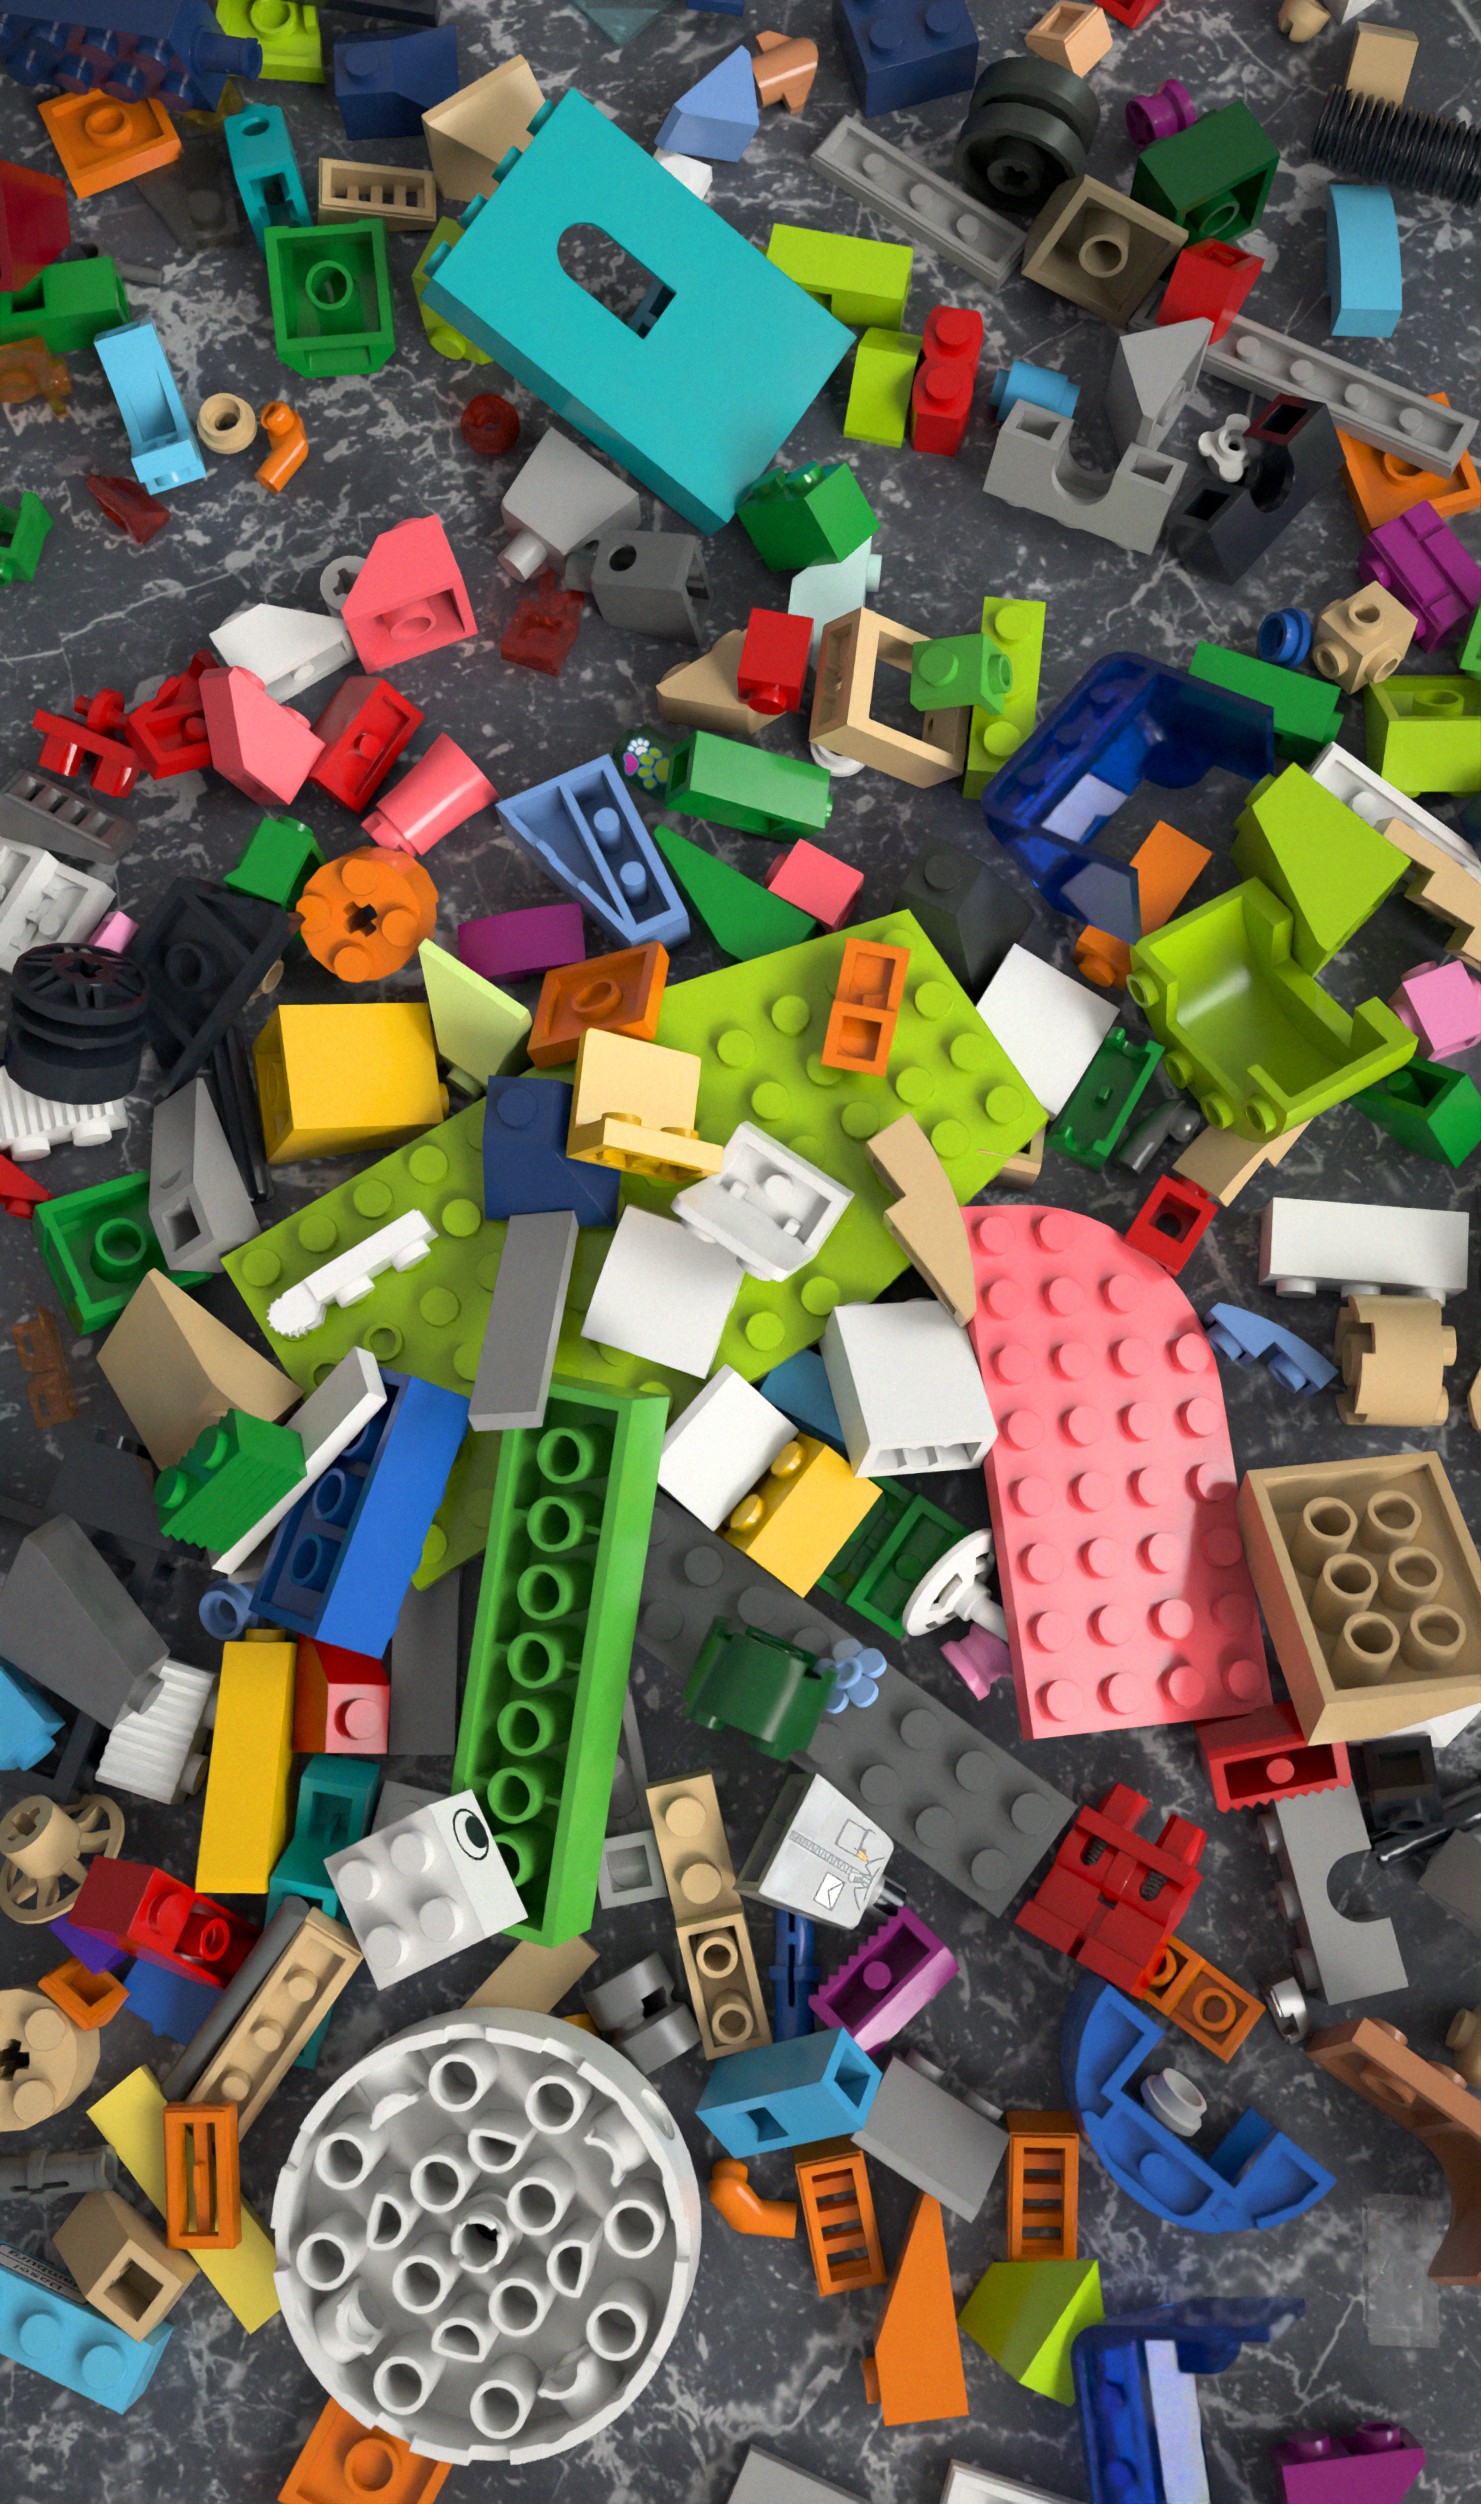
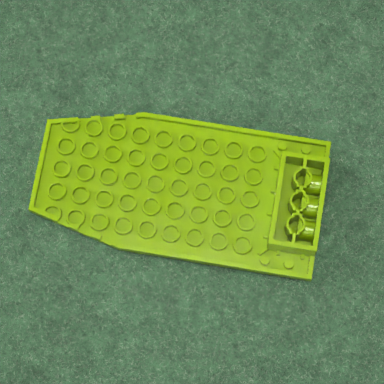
M909 909L664 988L655 1039L646 1042L692 1054L700 1058L701 1066L694 1130L700 1134L699 1141L723 1146L724 1150L739 1124L749 1121L851 1190L855 1195L816 1257L783 1282L773 1279L763 1281L745 1271L734 1307L729 1312L710 1373L706 1379L580 1336L595 1288L617 1230L579 1228L552 1372L670 1396L665 1427L666 1433L725 1363L750 1385L770 1373L771 1370L818 1343L826 1334L825 1326L833 1307L844 1306L856 1301L874 1304L890 1284L911 1266L910 1260L882 1224L885 1210L898 1201L865 1159L866 1142L910 1112L934 1148L952 1185L958 1206L967 1207V1204L980 1190L1000 1173L1009 1158L1016 1152H1020L1045 1126L1049 1115ZM847 937L911 949L885 1077L821 1065ZM577 1060L539 1070L534 1066L518 1077L555 1079L574 1085ZM487 1096L220 1259L290 1378L305 1391L302 1397L305 1402L354 1346L374 1353L377 1366L380 1368L415 1376L471 1399L509 1224L489 1222L485 1219L482 1139ZM978 1149L985 1150V1151H989V1152H993V1153H997V1154H1001V1155H1005V1156H999V1155H994V1154H988V1153L978 1152ZM622 1171L617 1228L629 1203L681 1221L682 1217L676 1214L670 1205L678 1193L707 1177L685 1184H677ZM411 1210H420L427 1216L438 1233V1237L427 1243L431 1253L424 1259L401 1272H397L392 1265L371 1279L375 1286L373 1291L345 1308H341L337 1301L328 1306L324 1324L314 1331L308 1330L307 1335L302 1334L300 1338L296 1336L292 1338L289 1337V1334L282 1335L281 1331L275 1332V1328L269 1326L271 1322L267 1319L269 1317L267 1310H270V1303L273 1304L276 1301L275 1298L281 1299L283 1293L302 1282L303 1279ZM469 1420L467 1436L458 1448L446 1481V1492L443 1502L435 1511L424 1541L421 1563L411 1577L418 1591H424L486 1552L503 1430L474 1431Z

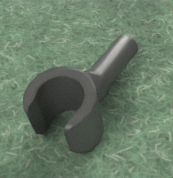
M88 238L79 243V247L89 259L110 256L103 244L97 239ZM113 259L122 279L161 285L162 270L128 264L125 261Z

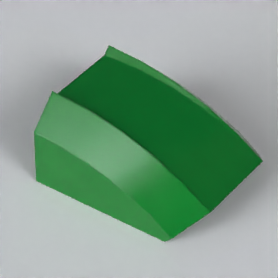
M382 218L359 219L358 223L290 228L287 225L263 227L278 359L307 379L377 373L396 350L389 230Z
M151 1168L35 1205L31 1224L39 1255L43 1259L64 1308L68 1323L79 1336L117 1323L144 1277L153 1268H156L183 1292L212 1278L213 1272L169 1270L148 1213Z

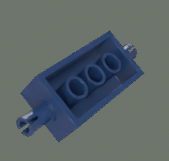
M0 0V62L10 78L26 86L34 87L38 83L58 86L77 95L88 94L91 87L100 89L105 95L114 96L130 104H136L140 100L148 102L147 98L160 100L162 104L178 112H189L191 109L215 113L228 74L255 80L262 69L263 52L261 44H257V38H241L226 35L206 0Z

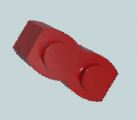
M937 305L926 321L923 332L921 363L914 380L909 437L913 451L955 457L965 442L972 395L978 378L983 341V321L979 311Z

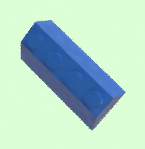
M378 1367L386 1392L387 1402L282 1518L248 1610L316 1640L382 1659L388 1640L393 1636L398 1626L399 1610L411 1577L421 1563L422 1547L435 1511L443 1502L446 1492V1481L456 1453L467 1436L469 1429L468 1411L471 1399L415 1376Z

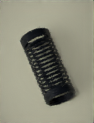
M1335 83L1330 86L1306 158L1308 162L1313 161V164L1318 162L1319 166L1325 164L1333 145L1328 164L1329 168L1332 169L1335 167L1343 148L1338 167L1341 172L1345 170L1354 148L1348 170L1351 175L1355 172L1366 145L1358 173L1361 178L1365 175L1377 146L1368 176L1371 181L1375 178L1387 149L1379 176L1381 184L1387 177L1399 146L1389 179L1390 186H1393L1410 147L1399 187L1402 189L1407 183L1421 147L1409 186V190L1412 192L1417 186L1432 148L1419 189V193L1422 195L1427 189L1444 146L1429 193L1430 198L1435 196L1454 149L1439 196L1442 201L1447 195L1465 150L1449 201L1451 204L1455 202L1468 170L1458 204L1460 207L1463 205L1465 208L1470 207L1471 210L1477 207L1481 198V128L1476 135L1477 126L1475 123L1470 125L1466 131V121L1460 122L1456 128V119L1454 117L1448 121L1445 127L1446 117L1444 114L1438 118L1434 126L1435 112L1430 113L1424 123L1426 114L1424 109L1418 112L1413 122L1416 109L1414 106L1408 108L1403 119L1404 103L1398 105L1392 118L1395 102L1394 100L1388 102L1382 115L1385 103L1384 97L1378 99L1371 115L1375 99L1373 94L1368 96L1360 114L1364 100L1363 91L1357 94L1350 111L1354 96L1353 88L1348 90L1346 86L1342 88L1341 84L1336 86Z

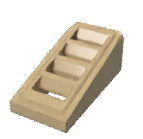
M319 158L316 184V226L358 223L359 219L382 218L389 232L435 229L436 179L434 171ZM406 192H417V207L406 206ZM383 193H393V204L383 203ZM370 194V202L359 201V195ZM346 195V199L335 198V196Z

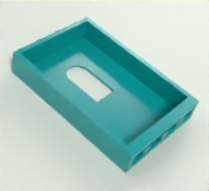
M571 87L558 106L550 99H547L526 128V131L534 137L526 150L522 153L513 145L491 176L500 185L490 199L487 200L482 194L478 193L457 222V225L465 233L454 248L443 240L422 270L431 280L419 299L709 538L729 522L736 512L735 509L741 505L750 492V486L766 469L857 336ZM579 224L590 225L599 229L675 294L644 339L632 331L564 272L558 260L557 245L561 234L566 229Z

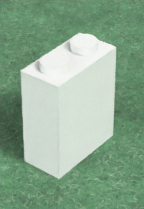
M925 1297L913 1298L902 1303L869 1304L865 1301H856L844 1306L833 1307L825 1326L826 1334L820 1339L819 1347L854 1478L980 1468L998 1436V1431L966 1325L960 1328L940 1300L933 1301Z

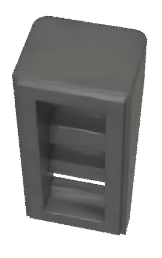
M20 769L0 789V836L2 838L112 866L138 837V825L35 773Z

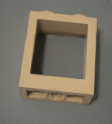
M864 607L857 608L823 625L809 742L924 789L963 774L964 762L968 751L966 742L971 705L926 710L922 741L869 719L876 658L911 673L913 642L933 639Z

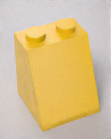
M428 1002L278 1005L251 1046L260 1122L265 1142L267 1163L269 1165L409 1144L447 1119L449 1096L446 1085L438 1082L436 1061L439 1059L440 1053L434 1024L430 1023Z

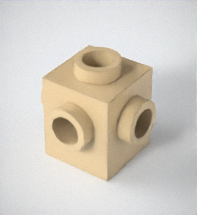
M1375 580L1347 600L1337 599L1331 602L1320 613L1315 622L1317 630L1309 657L1315 662L1317 668L1324 676L1333 679L1351 695L1370 681L1380 683L1393 673L1399 663L1405 658L1418 619Z

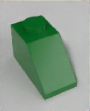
M1414 1055L1407 1064L1345 1099L1408 1151L1454 1169L1458 1168L1481 1140V1096L1468 1074Z

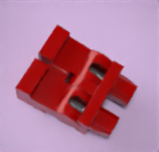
M1116 1782L1102 1799L1096 1811L1086 1805L1084 1806L1075 1822L1076 1825L1064 1840L1053 1867L1033 1900L1028 1899L1014 1923L1138 1999L1143 2000L1168 1950L1166 1945L1184 1916L1192 1895H1194L1203 1879V1876L1195 1870V1867L1200 1860L1208 1835L1199 1827L1172 1813L1155 1845L1141 1838L1136 1833L1152 1803L1139 1793ZM1107 1901L1114 1905V1910L1104 1905V1902Z

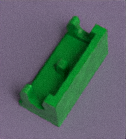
M1112 1027L1107 1037L1102 1041L1076 1087L1062 1107L1044 1141L1045 1146L1097 1173L1103 1167L1166 1048L1152 1040L1144 1042L1141 1047L1133 1045L1123 1038L1125 1030L1121 1027Z

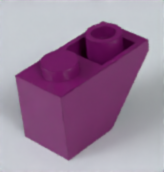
M1392 2421L1362 2423L1356 2427L1355 2435L1329 2438V2434L1325 2431H1298L1286 2437L1287 2444L1268 2446L1278 2504H1399L1426 2463L1423 2446L1407 2428H1399V2425Z

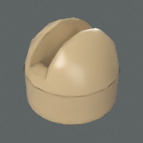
M1285 0L1278 14L1279 28L1283 34L1290 31L1289 38L1292 42H1304L1312 39L1319 33L1331 15L1316 0Z

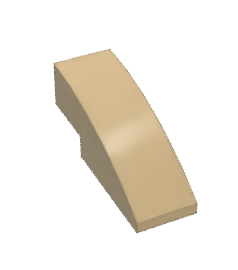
M908 1112L866 1142L864 1157L898 1201L885 1210L882 1220L883 1226L959 1327L962 1328L972 1320L977 1311L974 1268L967 1231L952 1185L934 1148L911 1113Z

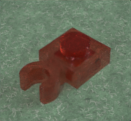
M547 570L539 581L540 603L525 598L522 599L500 643L501 659L558 677L580 631L579 616L577 614L584 607L585 592L576 590L566 594L554 592L556 588L555 571Z

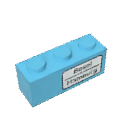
M0 2239V2353L122 2415L145 2392L175 2326L163 2320L148 2336L138 2343L84 2298L72 2274Z

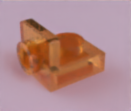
M42 336L0 346V404L5 402H25L34 395L43 393L58 420L70 417L65 395L74 393V387L64 358H53Z

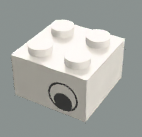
M472 1789L427 1805L323 1860L378 1990L384 1989L528 1918Z

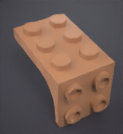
M1363 2017L1316 2031L1303 2054L1423 2142L1437 2158L1445 2173L1451 2195L1450 2223L1445 2238L1429 2266L1427 2276L1440 2286L1481 2285V2102L1465 2091L1467 2083L1457 2072L1439 2062L1428 2061L1427 2063L1405 2047L1408 2040L1403 2033L1381 2019L1375 2017L1367 2019Z

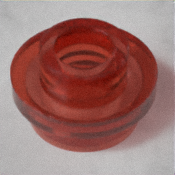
M482 394L472 399L464 410L460 421L464 441L471 449L481 454L494 455L508 450L516 442L520 433V421L516 409L508 401L495 394ZM490 423L500 425L494 431H481L484 426Z

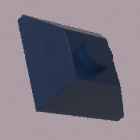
M455 24L438 25V28L425 26L342 33L333 44L336 99L348 141L425 135L421 115L460 91Z
M488 1076L482 1139L486 1221L509 1223L510 1215L574 1210L579 1228L617 1230L622 1170L566 1157L574 1085L555 1079Z

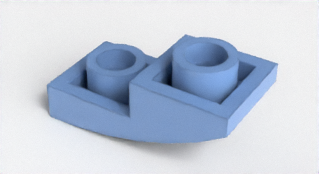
M1219 1302L1200 1320L1201 1324L1208 1330L1204 1337L1210 1342L1213 1351L1223 1360L1229 1363L1236 1360L1245 1368L1263 1352L1271 1360L1268 1364L1271 1374L1283 1387L1292 1393L1300 1390L1308 1398L1325 1386L1339 1372L1319 1352L1293 1333L1260 1315L1242 1308Z

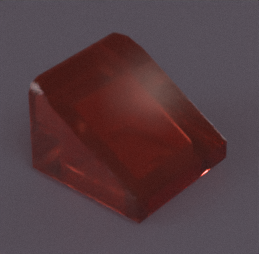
M91 474L85 480L86 486L101 513L138 544L142 543L145 545L170 520L171 514L169 510L132 480Z

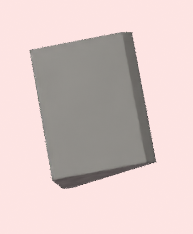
M1201 317L1119 337L1104 405L1121 460L1131 442L1157 451L1195 390L1214 322Z

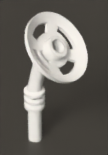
M981 1529L962 1539L945 1553L924 1576L908 1600L902 1615V1627L910 1635L918 1636L930 1632L958 1615L964 1621L973 1619L976 1623L1009 1644L1004 1608L990 1600L991 1591L985 1586L997 1561L992 1529ZM990 1552L987 1560L983 1557L976 1558L984 1553ZM938 1596L940 1598L939 1602L933 1604L934 1600Z

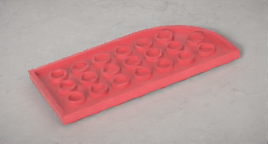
M1042 1205L959 1207L967 1231L974 1268L977 1310L972 1320L966 1324V1328L998 1431V1436L986 1455L983 1465L1022 1741L1252 1714L1258 1707L1273 1705L1254 1583L1243 1553L1235 1504L1239 1491L1220 1377L1210 1342L1204 1337L1206 1332L1187 1297L1158 1262L1123 1243L1122 1240L1125 1237L1123 1234L1088 1216Z

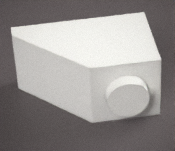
M262 603L249 611H239L230 615L222 622L219 629L209 634L225 666H240L254 673L265 684L264 692L279 705L359 657L344 619Z

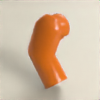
M273 401L262 410L260 420L262 426L268 430L267 434L272 453L254 474L257 481L265 489L276 495L279 494L307 458L309 451L302 418L298 412L290 410V407L283 401Z
M723 2158L714 2164L711 2173L713 2179L707 2183L709 2200L732 2229L744 2234L794 2239L797 2202L758 2198L747 2184L748 2168L741 2160Z

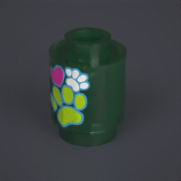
M649 724L642 725L637 731L629 728L620 737L612 753V760L617 762V772L622 781L664 807L670 751L679 743Z

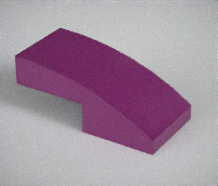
M580 902L513 911L457 926L461 963L493 985L525 983V975L546 973V971L586 960Z

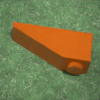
M921 2188L918 2190L873 2331L876 2357L862 2358L867 2403L882 2402L885 2426L969 2415L940 2202Z

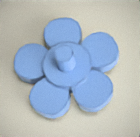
M853 1638L838 1642L833 1649V1657L836 1662L829 1658H823L816 1662L814 1667L815 1670L822 1674L831 1664L841 1670L840 1677L825 1709L831 1713L843 1711L849 1702V1698L859 1708L867 1707L873 1703L878 1696L879 1689L871 1679L879 1677L886 1669L885 1657L878 1649L869 1648L863 1651L862 1645Z

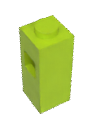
M774 223L769 247L759 246L758 250L842 324L863 328L871 326L900 332L911 285L913 247Z

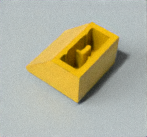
M798 1432L715 1529L714 1533L791 1591L804 1598L883 1491L867 1477L854 1478L851 1464L828 1445Z

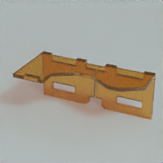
M40 1306L36 1307L38 1320L12 1327L21 1368L26 1372L32 1370L33 1375H36L33 1376L35 1382L28 1383L26 1388L37 1430L81 1417L76 1404L71 1377L67 1371L64 1359L65 1353L56 1325V1317ZM26 1333L30 1334L34 1354L27 1356L22 1336ZM45 1394L50 1416L44 1418L38 1396Z

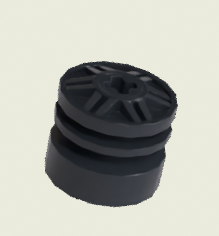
M52 943L33 947L18 956L12 970L11 984L13 991L9 1000L12 1016L6 1030L3 1060L8 1077L27 1092L45 1100L71 1105L103 1104L121 1099L134 1090L140 1076L144 1039L141 1033L147 1022V1006L152 989V982L147 971L128 956L109 948L85 943Z

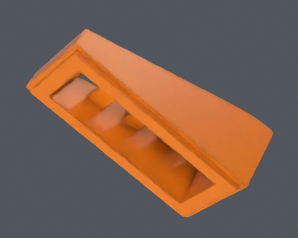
M1068 2111L1006 2112V2128L1011 2137L1005 2149L1007 2262L1077 2260L1079 2131L1077 2125ZM1023 2169L1060 2170V2177L1023 2176ZM1023 2199H1060V2207L1023 2206ZM1022 2227H1060L1061 2237L1022 2236Z
M849 2133L791 2146L820 2297L887 2283L862 2148L850 2140ZM855 2189V2198L821 2205L816 2203L817 2197ZM858 2219L861 2220V2227L822 2235L821 2227ZM866 2246L867 2256L832 2264L827 2262V2254Z

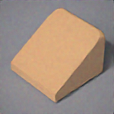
M1059 0L1024 38L1026 45L1042 58L1060 64L1081 78L1112 46V37L1102 7Z

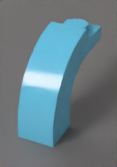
M152 316L95 334L94 344L113 389L129 435L131 461L140 483L145 482L149 494L153 495L206 477L207 474L195 433Z

